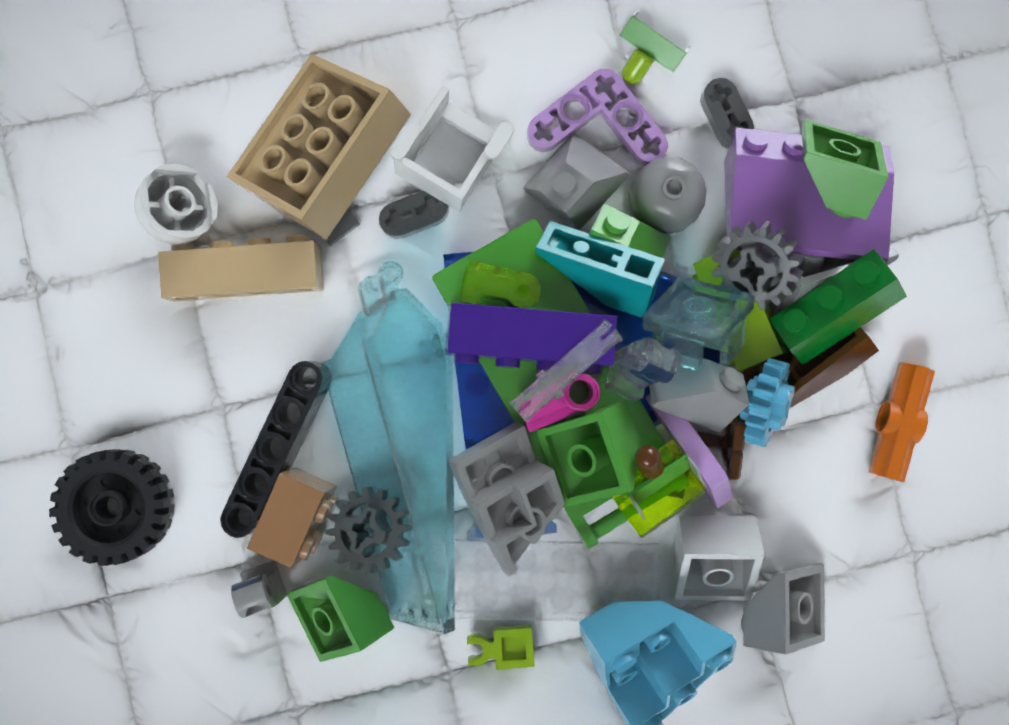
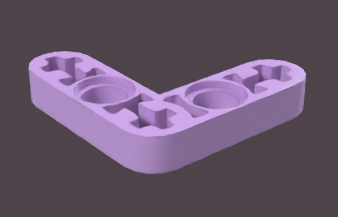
M607 68L593 72L529 122L527 128V140L530 146L539 152H549L600 114L639 164L645 166L652 160L664 157L668 149V141L664 133L619 75ZM599 80L602 84L608 82L612 84L610 95L615 101L619 96L624 98L618 101L610 111L607 109L612 101L605 92L599 95L595 92L598 86L597 81ZM571 101L579 102L583 106L585 114L578 120H570L563 112L564 106ZM624 108L633 110L637 116V123L632 127L621 126L616 119V114L619 110ZM556 113L559 123L566 130L562 131L559 124L551 131L550 141H547L545 138L537 140L535 138L538 131L537 127L541 126L543 129L550 127L555 121L552 114ZM642 125L647 128L642 133L644 139L648 143L653 141L658 143V147L655 150L656 156L651 152L647 154L642 153L641 150L644 142L639 135L636 136L634 141L630 138V136L640 130Z
M650 394L647 395L645 399L682 453L684 455L687 453L699 468L703 481H700L698 478L697 481L714 506L719 508L734 498L728 476L689 421L653 408Z

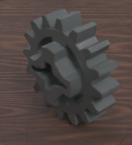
M751 220L744 226V230L736 225L728 233L729 237L724 236L717 245L721 250H717L711 260L720 265L716 266L712 271V276L723 278L722 283L717 287L719 291L728 288L732 291L729 301L734 302L740 297L744 299L743 305L745 309H748L753 301H756L760 310H765L770 300L776 306H779L785 299V295L791 296L797 288L794 282H799L803 275V271L795 267L801 264L804 257L801 254L792 253L798 242L796 239L788 242L783 239L786 233L785 228H781L775 234L771 232V222L766 221L760 229H757L756 224ZM742 244L741 255H738L736 259H732L735 248ZM783 272L781 281L771 287L773 277Z
M363 487L361 495L358 491H349L348 498L350 502L337 500L336 505L340 509L339 514L328 515V518L335 522L334 528L325 530L327 535L335 536V542L328 546L329 550L340 549L342 553L337 561L345 563L351 560L350 570L353 572L359 571L363 564L366 574L374 573L377 565L381 570L389 569V558L394 561L403 558L398 548L410 546L411 542L403 538V534L413 530L412 525L403 524L402 520L409 514V511L397 510L396 507L401 499L399 497H392L387 500L388 490L378 489L375 496L372 487ZM368 504V507H364L361 514L357 516L351 515L358 507ZM387 514L391 520L392 528H390V525L387 521ZM370 523L369 528L374 530L373 536H369V532L364 530L365 524ZM377 545H387L378 555L370 556V553H374Z

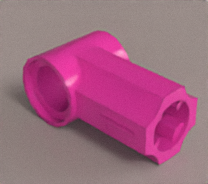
M571 374L560 381L517 398L515 402L522 420L530 433L579 411L591 409L599 400L600 388L597 381L590 375ZM581 380L587 385L589 393L585 401L576 404L569 397V388L572 383Z

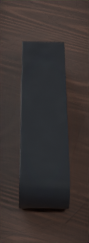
M302 361L293 365L289 370L222 511L220 518L221 527L229 536L240 538L255 531L279 473L291 469L331 385V372L323 363ZM309 368H312L317 374V383L312 389L306 387L303 382L304 373ZM291 403L296 404L300 409V419L296 424L292 423L287 417V409ZM274 438L280 440L283 444L284 451L280 458H277L271 452L270 445ZM257 473L266 479L267 487L265 492H260L254 484ZM240 508L247 511L250 516L248 527L241 524L238 519Z

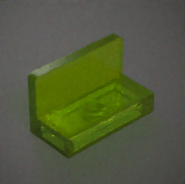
M673 440L658 449L664 462V468L683 456L681 449ZM638 466L636 468L634 488L648 480V478L641 474ZM690 468L638 503L646 518L645 520L637 512L627 493L612 496L611 498L639 537L644 538L703 496L707 490Z

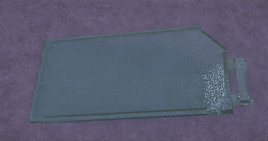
M387 261L378 268L376 275L367 276L359 283L358 292L363 310L356 315L331 359L321 363L326 365L331 372L332 381L328 392L355 490L361 495L363 487H372L374 496L378 489L388 490L387 500L392 497H399L401 500L396 507L397 510H408L409 512L402 520L403 524L412 525V530L404 532L403 538H406L411 543L410 546L398 548L403 558L398 561L389 558L390 568L386 570H381L377 565L391 620L447 634L455 631L454 473L448 461L453 457V361L451 356L445 355L447 333H444L442 323L407 288L401 289L399 282L403 279L404 270L398 262ZM368 504L360 506L361 512H363L364 507H368ZM387 514V521L390 525V528H392L391 520ZM370 523L365 524L369 536H373L374 530L369 528ZM377 545L373 555L381 553L387 545Z

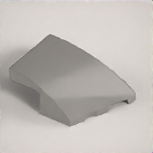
M518 422L512 423L448 460L461 493L480 532L500 567L509 577L518 570L516 562L529 544H536L544 534L547 524L555 519L565 505L554 469L536 460L525 426Z

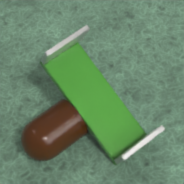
M644 445L636 451L635 462L641 474L648 478V480L634 488L627 495L642 519L645 520L646 518L638 503L690 468L700 481H703L699 468L687 453L664 468V462L659 451L653 446Z

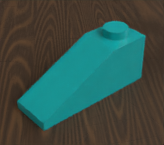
M553 221L549 222L535 251L537 255L606 306L645 319L656 293L665 261L664 258Z

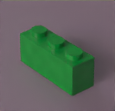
M873 249L769 320L789 350L802 364H805L906 298L907 295L898 278L877 251Z

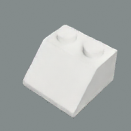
M738 515L679 516L674 537V600L750 601L765 555L757 517H741Z

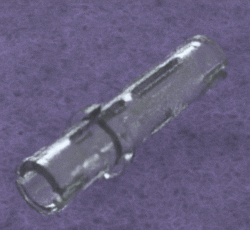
M604 319L598 327L546 372L541 370L536 374L538 379L514 400L509 402L516 412L528 402H531L519 413L526 423L553 398L559 400L564 395L562 390L577 379L578 376L615 344L623 340L616 329L605 339L601 340L612 330L611 327L613 325Z

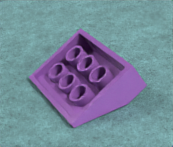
M735 127L724 160L727 237H729L728 233L736 225L744 230V226L748 221L753 220L756 228L760 229L766 221L771 222V232L776 234L778 230L785 228L786 233L783 239L786 242L797 240L798 244L792 250V253L857 261L875 249L884 262L887 263L889 259L894 168L890 146L882 145L889 178L867 220L854 216L852 218H844L833 213L831 209L826 208L803 159L802 135Z

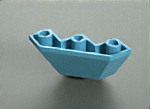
M662 600L612 602L579 622L581 637L593 665L625 725H664L662 720L667 718L678 706L693 699L698 693L697 689L708 678L726 668L734 660L732 656L734 655L737 641L732 634Z

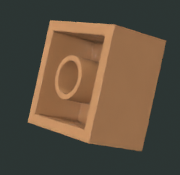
M298 468L279 473L247 549L290 568L294 567L302 559L306 561L310 554L314 555L323 537V533L318 531L321 523L328 518L329 514H333L336 501L339 499V497L334 496L337 485Z

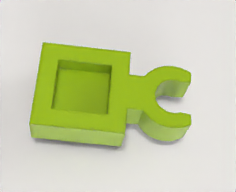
M531 624L493 627L494 638L487 639V637L480 633H473L467 636V644H479L483 649L479 655L468 656V665L481 666L488 659L495 658L496 670L535 667Z

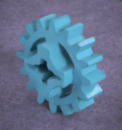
M768 358L767 363H764L762 374L760 373L759 376H754V379L749 380L746 389L750 404L740 413V419L745 420V425H747L744 432L745 442L766 447L771 439L772 431L775 429L780 431L781 427L785 426L795 387L788 385L787 382L790 374V364Z

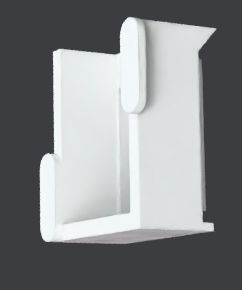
M442 85L418 124L410 122L404 127L391 147L390 155L394 159L396 175L461 212L462 207L492 160L499 157L513 135L514 126L512 123L503 120L497 130L450 103V88ZM441 119L486 146L460 189L414 163Z

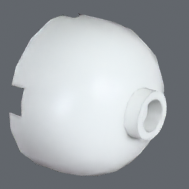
M176 163L160 165L145 176L135 193L134 211L137 220L147 234L160 242L172 245L192 242L206 233L217 218L218 202L212 186L208 182L204 184L196 176L198 172L191 167Z

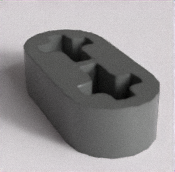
M717 78L710 81L701 94V106L719 143L728 149L732 136L729 137L727 134L731 127L728 117H730L735 127L742 126L745 129H755L733 82L726 78ZM714 89L719 94L726 93L727 98L723 102L726 111H724L719 101H711L710 98L714 94Z
M420 191L386 205L380 212L379 225L390 238H406L444 222L449 214V206L442 202L443 205L438 207V215L433 217L429 212L417 215L416 211L427 206V199L433 198L435 203L442 202L427 192ZM397 212L400 216L412 213L413 217L402 222L403 228L401 230H396L394 226L387 227V222L392 220L391 213Z

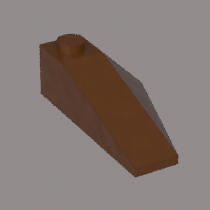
M861 327L805 364H802L789 348L788 353L773 358L790 364V374L787 382L788 385L795 387L790 408L848 375L879 351ZM764 363L742 372L746 387L750 379H754V376H759L760 373L762 374Z

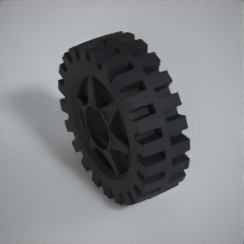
M112 449L90 453L75 460V464L69 465L63 471L65 475L59 477L54 486L58 487V490L52 492L50 496V501L55 502V507L49 509V517H56L57 523L51 526L54 533L60 532L62 534V537L58 539L63 547L69 545L71 547L69 553L74 557L83 556V562L89 564L97 562L98 566L123 564L139 558L156 547L155 545L166 535L164 533L165 530L170 528L172 519H169L170 514L174 513L175 504L170 502V498L174 497L173 489H168L166 484L170 481L166 474L159 472L161 467L156 462H149V457L143 454H136L135 451ZM110 497L118 503L119 510L116 516L112 515L107 507Z

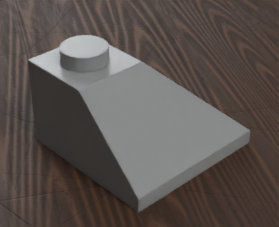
M572 133L523 189L569 226L580 230L630 175L620 165L581 137Z
M648 343L645 347L646 364L650 363L675 374L668 383L658 381L652 385L649 384L653 408L720 433L750 404L744 375L736 369Z
M817 563L778 572L743 607L741 619L743 646L786 655L825 641L824 564Z

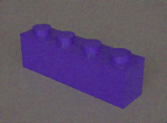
M451 302L448 309L445 355L454 356V363L479 365V358L496 359V367L520 368V361L536 362V370L561 371V364L577 365V373L601 374L602 367L614 366L617 316Z

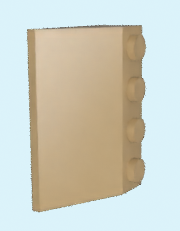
M311 54L226 177L297 224L327 240L411 114L389 88Z

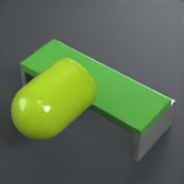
M639 10L633 13L619 35L638 48L634 50L622 69V78L630 85H636L642 81L654 60L673 73L691 48V46H688L683 51L637 19L636 16L640 12Z

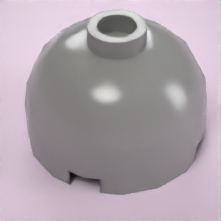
M666 156L652 160L639 170L630 186L629 199L633 216L662 233L671 234L684 231L698 219L705 206L707 189L704 178L693 164L683 158Z

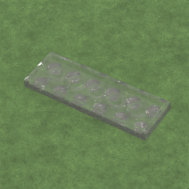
M429 538L427 619L580 622L612 602L660 600L661 545L659 543L599 542L592 548L587 549L582 541H538L536 544H529L516 562L518 570L509 577L500 567L485 539Z

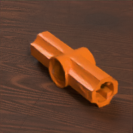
M898 363L889 398L881 405L876 417L875 429L879 434L868 473L905 482L914 446L922 440L927 429L928 414L924 410L935 371L916 364Z

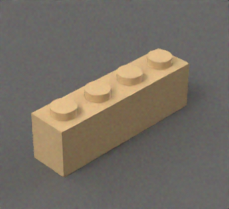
M307 235L287 236L286 242L271 243L270 238L248 239V245L233 246L232 241H213L209 243L210 248L195 249V244L183 243L171 245V251L158 252L161 298L173 302L324 291L321 246L314 240L309 241V236Z

